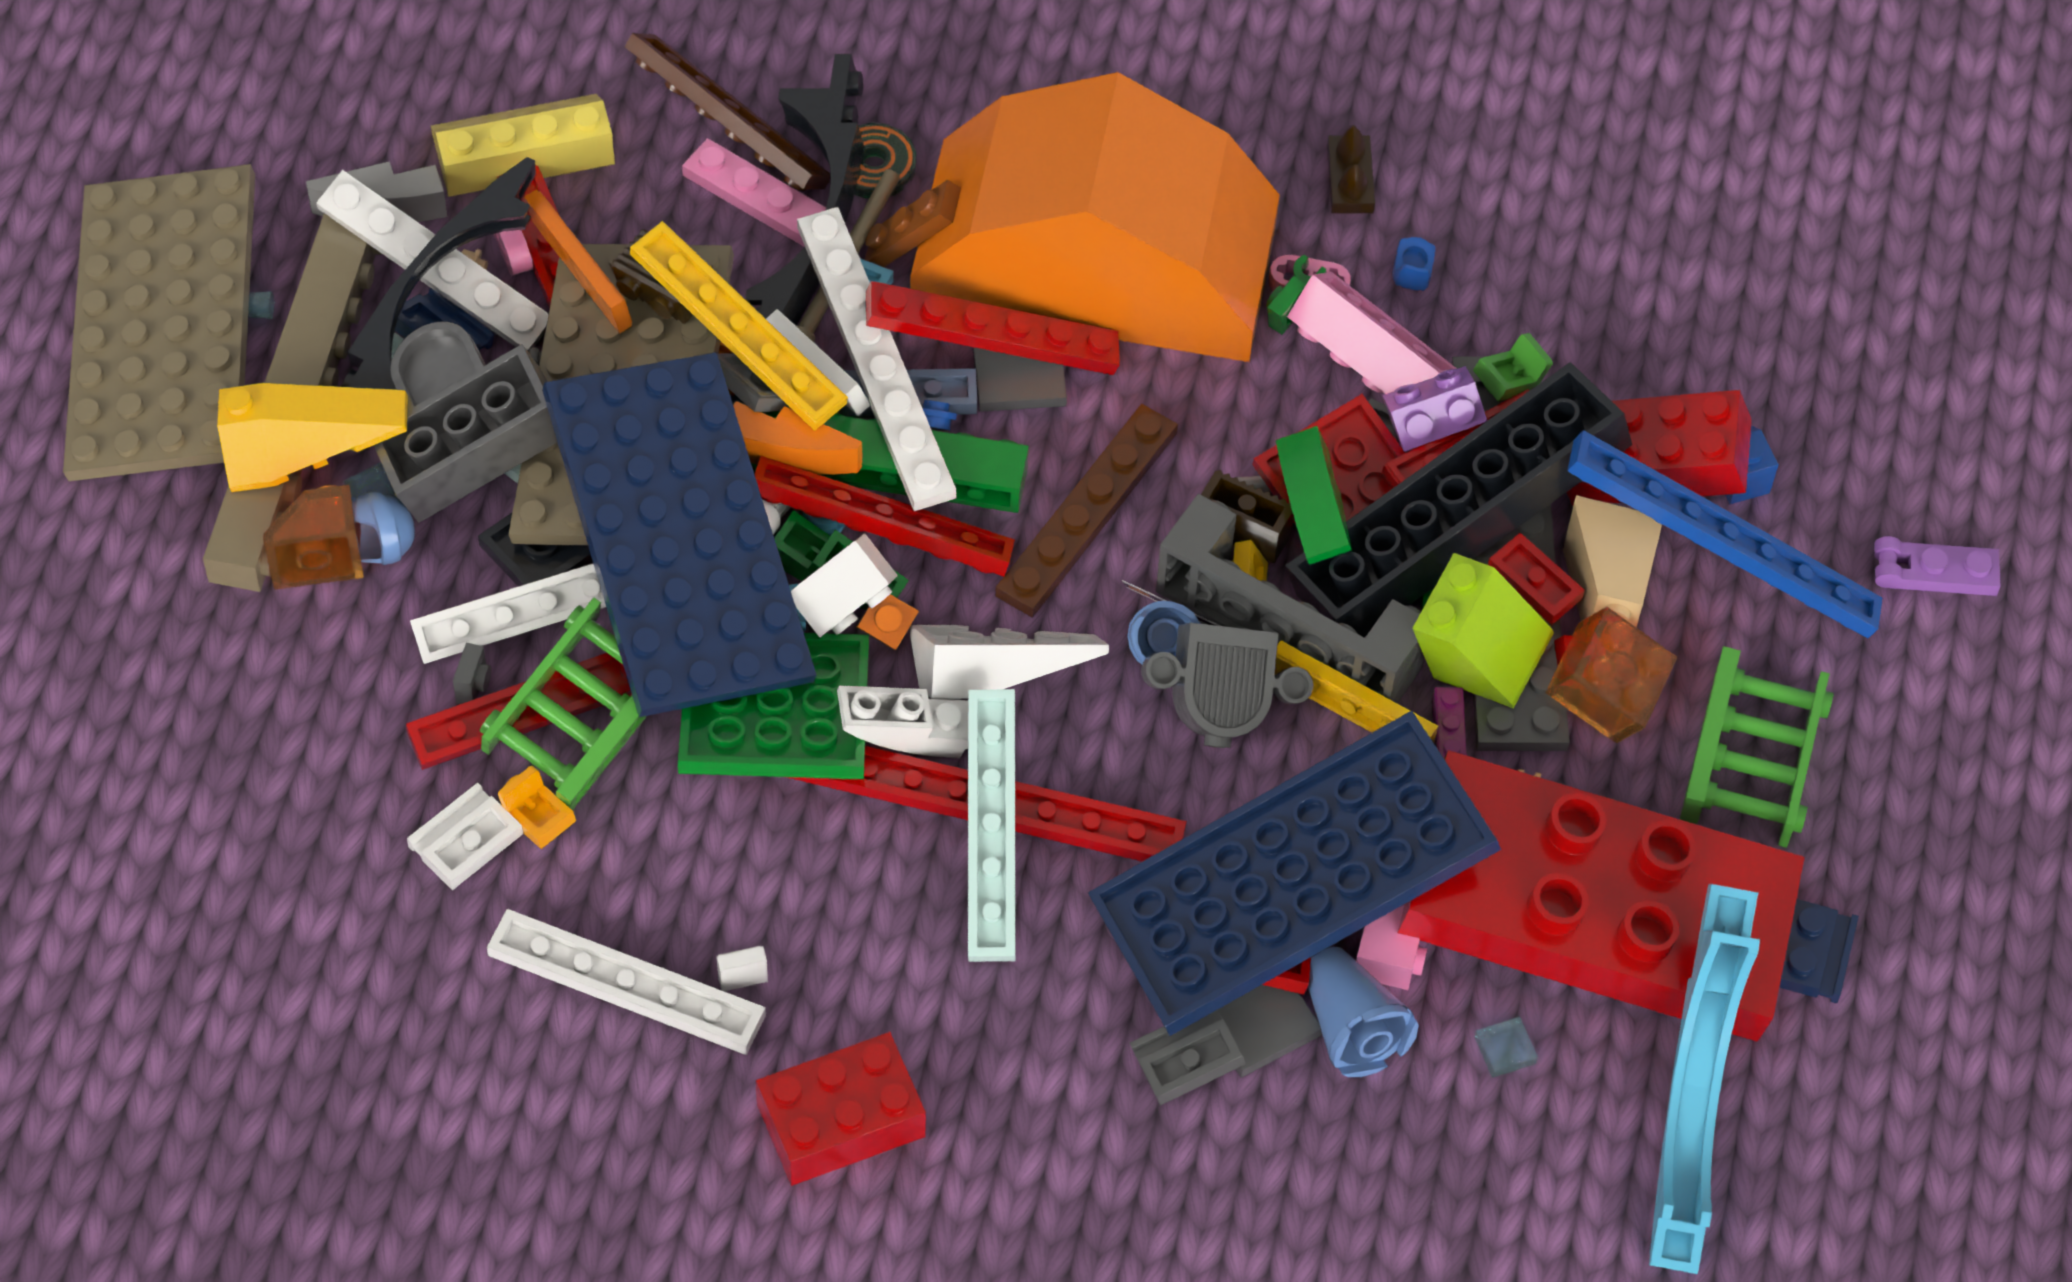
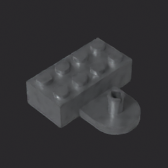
M435 322L413 331L396 349L391 361L390 370L396 389L405 390L408 395L407 431L375 444L374 447L396 496L418 523L557 443L542 391L544 383L548 381L523 344L485 365L476 344L461 326L450 322Z

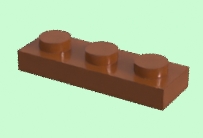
M946 180L934 189L925 191L919 199L907 207H901L895 215L883 223L875 224L866 238L868 248L865 260L885 267L953 223L961 188Z

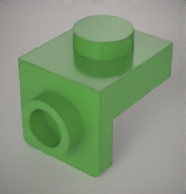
M1525 333L1519 336L1510 351L1480 358L1473 372L1483 382L1488 392L1499 402L1510 399L1527 389L1532 390L1539 385L1551 368L1553 361L1530 333Z

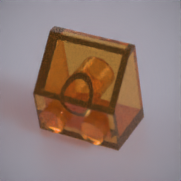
M325 485L318 489L303 491L263 534L274 590L364 578L357 522L354 519V505L350 485Z

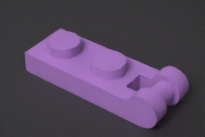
M1891 536L1878 538L1874 542V555L1879 560V565L1875 568V583L1880 587L1997 596L2001 587L1999 549L1900 542L1899 539ZM1897 563H1907L1908 569L1901 568Z

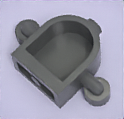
M1198 623L1181 624L1178 626L1176 657L1168 652L1154 653L1144 660L1141 668L1142 678L1151 688L1166 689L1173 686V703L1179 718L1190 730L1204 736V746L1231 748L1232 737L1244 735L1255 729L1266 717L1271 706L1273 694L1283 703L1297 704L1307 700L1313 690L1312 678L1302 668H1285L1277 675H1274L1278 633Z

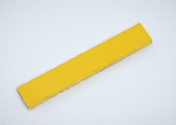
M663 221L630 247V255L814 431L847 404L848 397Z

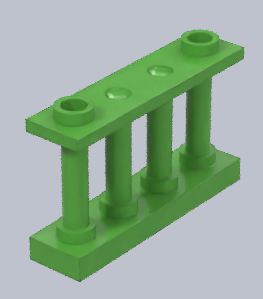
M593 598L585 608L578 605L564 624V628L567 629L565 634L504 710L500 712L495 709L480 728V732L483 733L481 741L482 751L489 755L499 741H502L554 779V786L558 788L556 790V797L572 810L647 717L638 716L633 696L627 693L620 695L568 657L585 636L623 664L615 636L596 623V620L600 617L601 602L596 598ZM555 671L611 710L609 715L614 719L604 731L599 728L591 729L540 692ZM527 706H530L583 745L582 751L586 754L576 766L571 763L566 766L512 727Z
M1723 646L1709 696L1680 820L1697 824L1702 808L1711 810L1713 805L1782 823L1778 846L1787 848L1792 832L1801 833L1808 807L1800 805V800L1819 718H1828L1834 696L1833 692L1826 691L1830 673L1820 672L1814 692L1745 675V670L1737 668L1741 651ZM1742 692L1808 709L1809 713L1805 730L1735 712L1736 707L1728 705L1730 694L1739 696V693ZM1730 730H1735L1801 747L1796 768L1726 750L1727 745L1719 743L1721 732L1729 734ZM1721 767L1792 785L1788 804L1785 806L1717 788L1718 783L1709 781L1712 770L1720 771Z

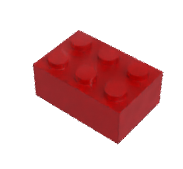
M891 1032L756 1080L757 1106L791 1186L919 1140L926 1135V1111Z

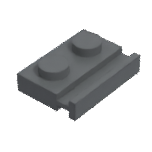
M1219 1009L1169 1036L1163 1026L1130 1042L1131 1048L1160 1106L1246 1064Z

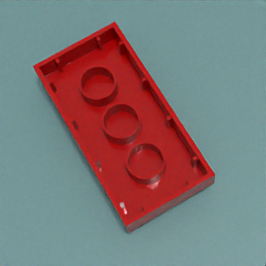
M1447 751L1444 760L1497 838L1501 850L1404 904L1398 934L1420 938V941L1682 1019L1688 978H1692L1708 884L1757 892L1758 897L1750 938L1760 940L1759 950L1742 993L1732 1034L1758 1042L1774 1018L1805 857L1457 752Z

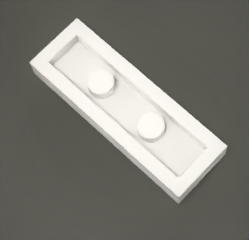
M778 309L766 318L769 323L848 397L846 406L857 416L870 406L859 384Z

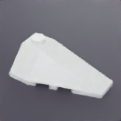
M962 625L910 626V638L919 688L927 689L928 696L931 699H968L969 690L1005 689L1109 653V644L1094 634L1038 631L1034 633V639H1027L1026 634L1006 628H996L995 632L991 633V636H984L981 633L969 631V626Z

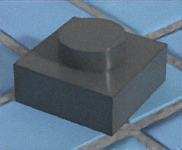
M467 642L465 644L453 678L456 704H463L477 699L479 691L486 692L489 686L492 668L490 665H486L484 646Z

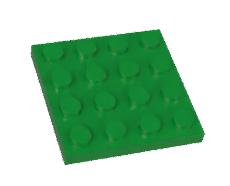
M804 633L817 674L814 682L683 708L678 753V774L864 779L865 740L859 739L843 730L837 689L839 686L867 687L869 635L825 633L819 637L817 633Z

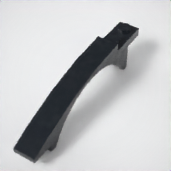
M835 54L830 88H780L778 100L783 107L786 124L811 140L829 163L831 183L826 210L838 207L846 223L851 210L865 149L858 127V110L855 105L856 96H862L863 74L861 71H856L851 54ZM804 247L780 271L747 289L745 300L751 305H760L755 309L765 319L778 309L797 326L820 284L806 248Z
M526 157L490 184L436 233L393 283L349 349L350 364L359 369L358 371L351 369L341 387L397 390L390 370L392 344L395 328L408 296L426 272L453 250L487 235L526 229L531 220V216L527 214L530 205L521 200L536 175L535 160Z

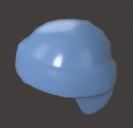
M342 492L340 500L345 506H342L340 511L341 519L360 523L361 562L387 565L400 561L401 557L412 546L415 536V525L412 515L397 497L383 495L381 492H369L365 495H360L358 498Z
M1172 601L1153 602L1139 610L1130 621L1127 634L1129 649L1141 665L1149 655L1154 653L1168 652L1176 657L1178 626L1186 623L1200 624L1194 612L1182 604Z

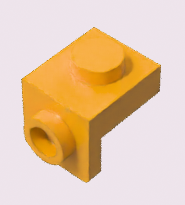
M529 766L522 773L510 778L498 792L501 805L522 825L523 834L540 849L544 848L576 822L573 810L543 784L541 775L534 766Z

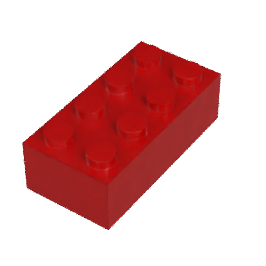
M1740 390L1612 401L1625 414L1633 444L1623 453L1702 497L1746 493L1752 419ZM1584 481L1567 492L1572 506H1574L1576 495L1610 504L1622 503L1613 496Z

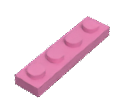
M708 138L682 165L684 177L803 247L805 245L797 228V219L826 210L825 206Z

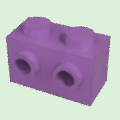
M1466 366L1443 371L1436 377L1416 384L1401 386L1394 392L1383 395L1395 435L1403 451L1487 422L1475 381Z

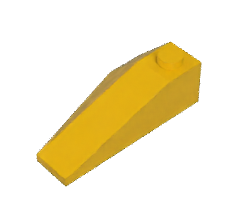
M258 383L219 389L217 427L231 492L277 486L289 481L288 475L310 465H313L314 469H318L329 464L327 458L348 449L359 452L406 432L408 395L406 391Z

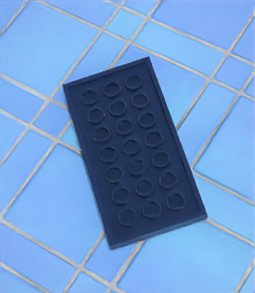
M717 352L545 382L542 389L638 716L643 717L814 682L817 674Z
M1411 710L1089 891L1088 894L1169 1036L1479 863L1500 851L1501 848L1497 838Z

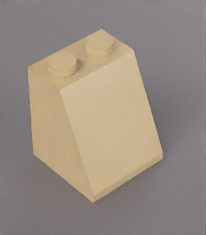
M1576 495L1563 553L1569 576L1585 589L1583 599L1577 603L1584 635L1588 637H1601L1603 648L1620 649L1630 652L1662 524L1638 510Z

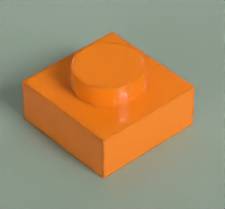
M890 594L872 609L868 606L856 628L891 649L896 650L919 611Z

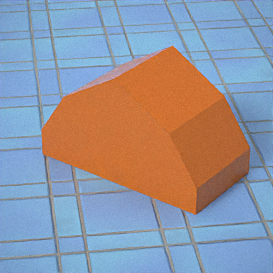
M1115 72L1001 96L943 139L932 189L949 180L961 188L953 223L917 246L910 275V289L1118 331L1119 341L1250 362L1276 228L1280 194L1229 133L1123 74Z

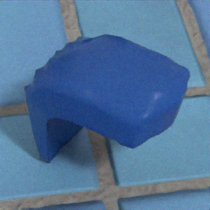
M1419 237L1402 238L1398 242L1392 271V278L1396 286L1415 291H1424L1428 288L1435 257V245Z

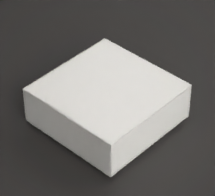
M763 946L717 956L718 979L721 991H729L768 982L767 959Z

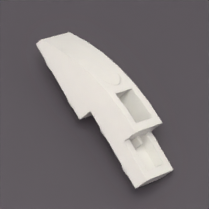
M839 686L837 689L843 730L859 739L897 751L935 757L960 758L965 749H968V700L928 699L927 689Z

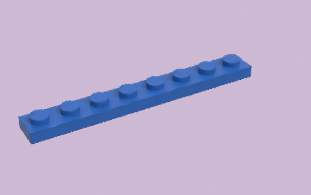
M1583 430L1574 439L1567 471L1582 481L1595 486L1620 502L1631 506L1656 522L1665 525L1692 540L1697 545L1710 550L1733 565L1746 570L1769 585L1780 589L1866 638H1869L1879 629L1883 597Z

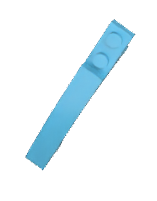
M1708 884L1692 978H1688L1674 1061L1649 1256V1265L1698 1274L1706 1227H1710L1712 1216V1151L1723 1071L1739 1003L1747 978L1758 955L1760 944L1759 939L1750 938L1758 897L1757 892Z

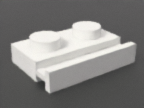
M476 783L407 838L408 847L412 851L415 850L422 857V861L448 887L454 890L523 835L522 825L492 796L489 797L483 791L482 786Z

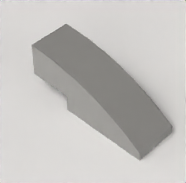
M385 162L346 172L417 222L447 217L444 190L436 165L393 174L390 162ZM339 174L306 181L312 214L324 215L317 208L316 203Z

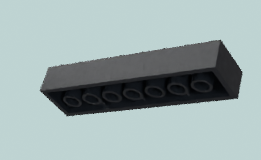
M1569 362L1346 521L1351 551L1310 565L1306 559L1305 552H1303L1286 564L1285 567L1297 597L1302 602L1309 603L1325 617L1336 623L1347 624L1355 629L1360 636L1366 637L1392 599L1404 606H1409L1433 589L1453 553L1473 560L1582 482L1580 478L1567 470L1573 441L1583 430L1622 452L1632 446L1624 412Z

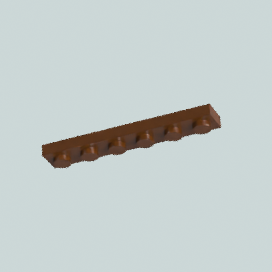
M631 34L625 48L637 57L635 61L640 67L662 76L666 80L665 86L669 90L691 99L696 103L694 108L699 114L708 119L717 120L725 126L724 133L736 142L750 146L755 150L754 157L769 167L779 169L785 174V182L793 188L803 192L807 189L825 190L831 180V175L826 169L655 34Z
M1141 403L998 583L995 597L1033 618L1177 435L1178 424Z

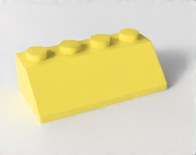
M597 94L431 126L448 197L485 190L498 176L506 173L526 157L535 160V166H539L543 178L615 164L611 127L604 102Z

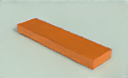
M536 189L524 196L525 202L530 205L529 213L533 224L617 332L620 334L632 327L631 323L633 322L623 296L541 191L538 192Z

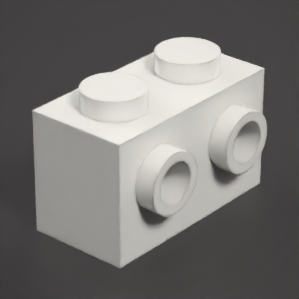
M864 533L791 590L795 607L819 637L830 629L838 635L858 619L853 613L857 608L866 602L872 609L889 596L892 590L888 585L898 575Z

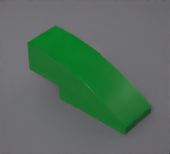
M1318 426L1277 439L1276 445L1289 501L1309 565L1351 551L1341 493L1334 479L1328 447Z
M794 510L774 538L784 571L801 581L805 580L853 542L836 529L830 536ZM896 572L898 576L888 587L892 590L891 595L898 598L909 580ZM865 602L859 608L867 610L869 605Z

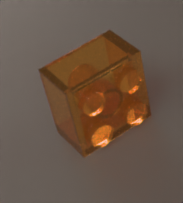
M1606 606L1578 623L1545 693L1606 737L1618 743L1646 727L1677 660V656Z

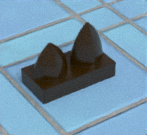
M1351 125L1345 130L1343 135H1328L1327 156L1331 213H1374L1375 193L1370 135H1362L1355 125Z

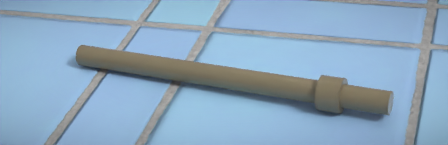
M887 169L884 171L850 232V237L857 253L862 248L869 231L876 223L900 179V176L893 170ZM821 286L801 322L796 326L813 342L815 341L814 332L829 307Z

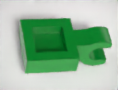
M1302 255L1296 260L1293 267L1294 276L1284 287L1278 286L1272 292L1266 304L1268 326L1281 335L1293 323L1287 316L1311 276L1303 273L1309 265L1306 255ZM1321 267L1316 274L1326 273V268Z

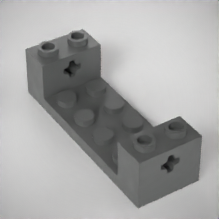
M1197 494L1160 544L1156 592L1175 603L1184 605L1195 614L1220 626L1278 633L1277 645L1281 640L1398 704L1424 664L1425 657L1412 629L1421 611L1412 606H1404L1392 599L1365 638L1360 636L1351 626L1334 622L1320 614L1309 603L1298 602L1281 593L1272 583L1264 580L1259 581L1241 571L1231 561L1237 514L1231 512L1222 502L1209 500Z

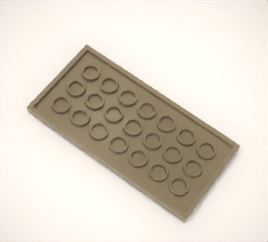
M251 164L84 185L63 473L68 481L224 463L217 427L219 389L245 385L255 172Z
M582 244L618 290L612 263L613 260L618 258L620 253H623L624 248L628 247L629 244ZM688 245L730 284L734 260L731 245ZM559 257L539 365L548 382L715 352L719 354L720 340L694 315L686 324H682L680 320H675L673 316L667 320L659 316L646 301L642 302L639 297L635 301L630 300L621 292L620 294L626 301L633 323H631L632 327L619 334ZM558 442L521 463L509 529V537L512 544L588 545Z

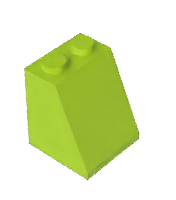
M1453 553L1412 628L1434 679L1457 688H1463L1465 691L1510 708L1515 707L1554 634L1553 629L1494 567Z

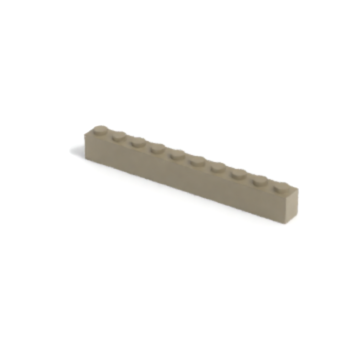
M325 213L265 383L333 387L338 385L339 370L337 367L340 358L346 359L351 344L349 332L352 323L358 324L363 308L361 296L364 289H370L372 286L375 270L373 261L376 254L381 255L382 253ZM302 469L289 474V481L273 487L231 492L228 485L203 556L208 582L261 592L265 577H271L276 567L277 551L275 548L278 539H285L290 522L288 510L291 502L296 503L300 497L302 489V477L300 475Z

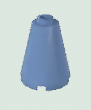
M1328 947L1311 957L1308 989L1330 1061L1335 1068H1338L1342 1075L1346 1077H1364L1387 1068L1388 1066L1384 1060L1396 1051L1401 1058L1409 1050L1417 1037L1419 1025L1412 1011L1344 949Z

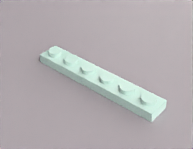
M1015 689L969 690V962L1016 961Z

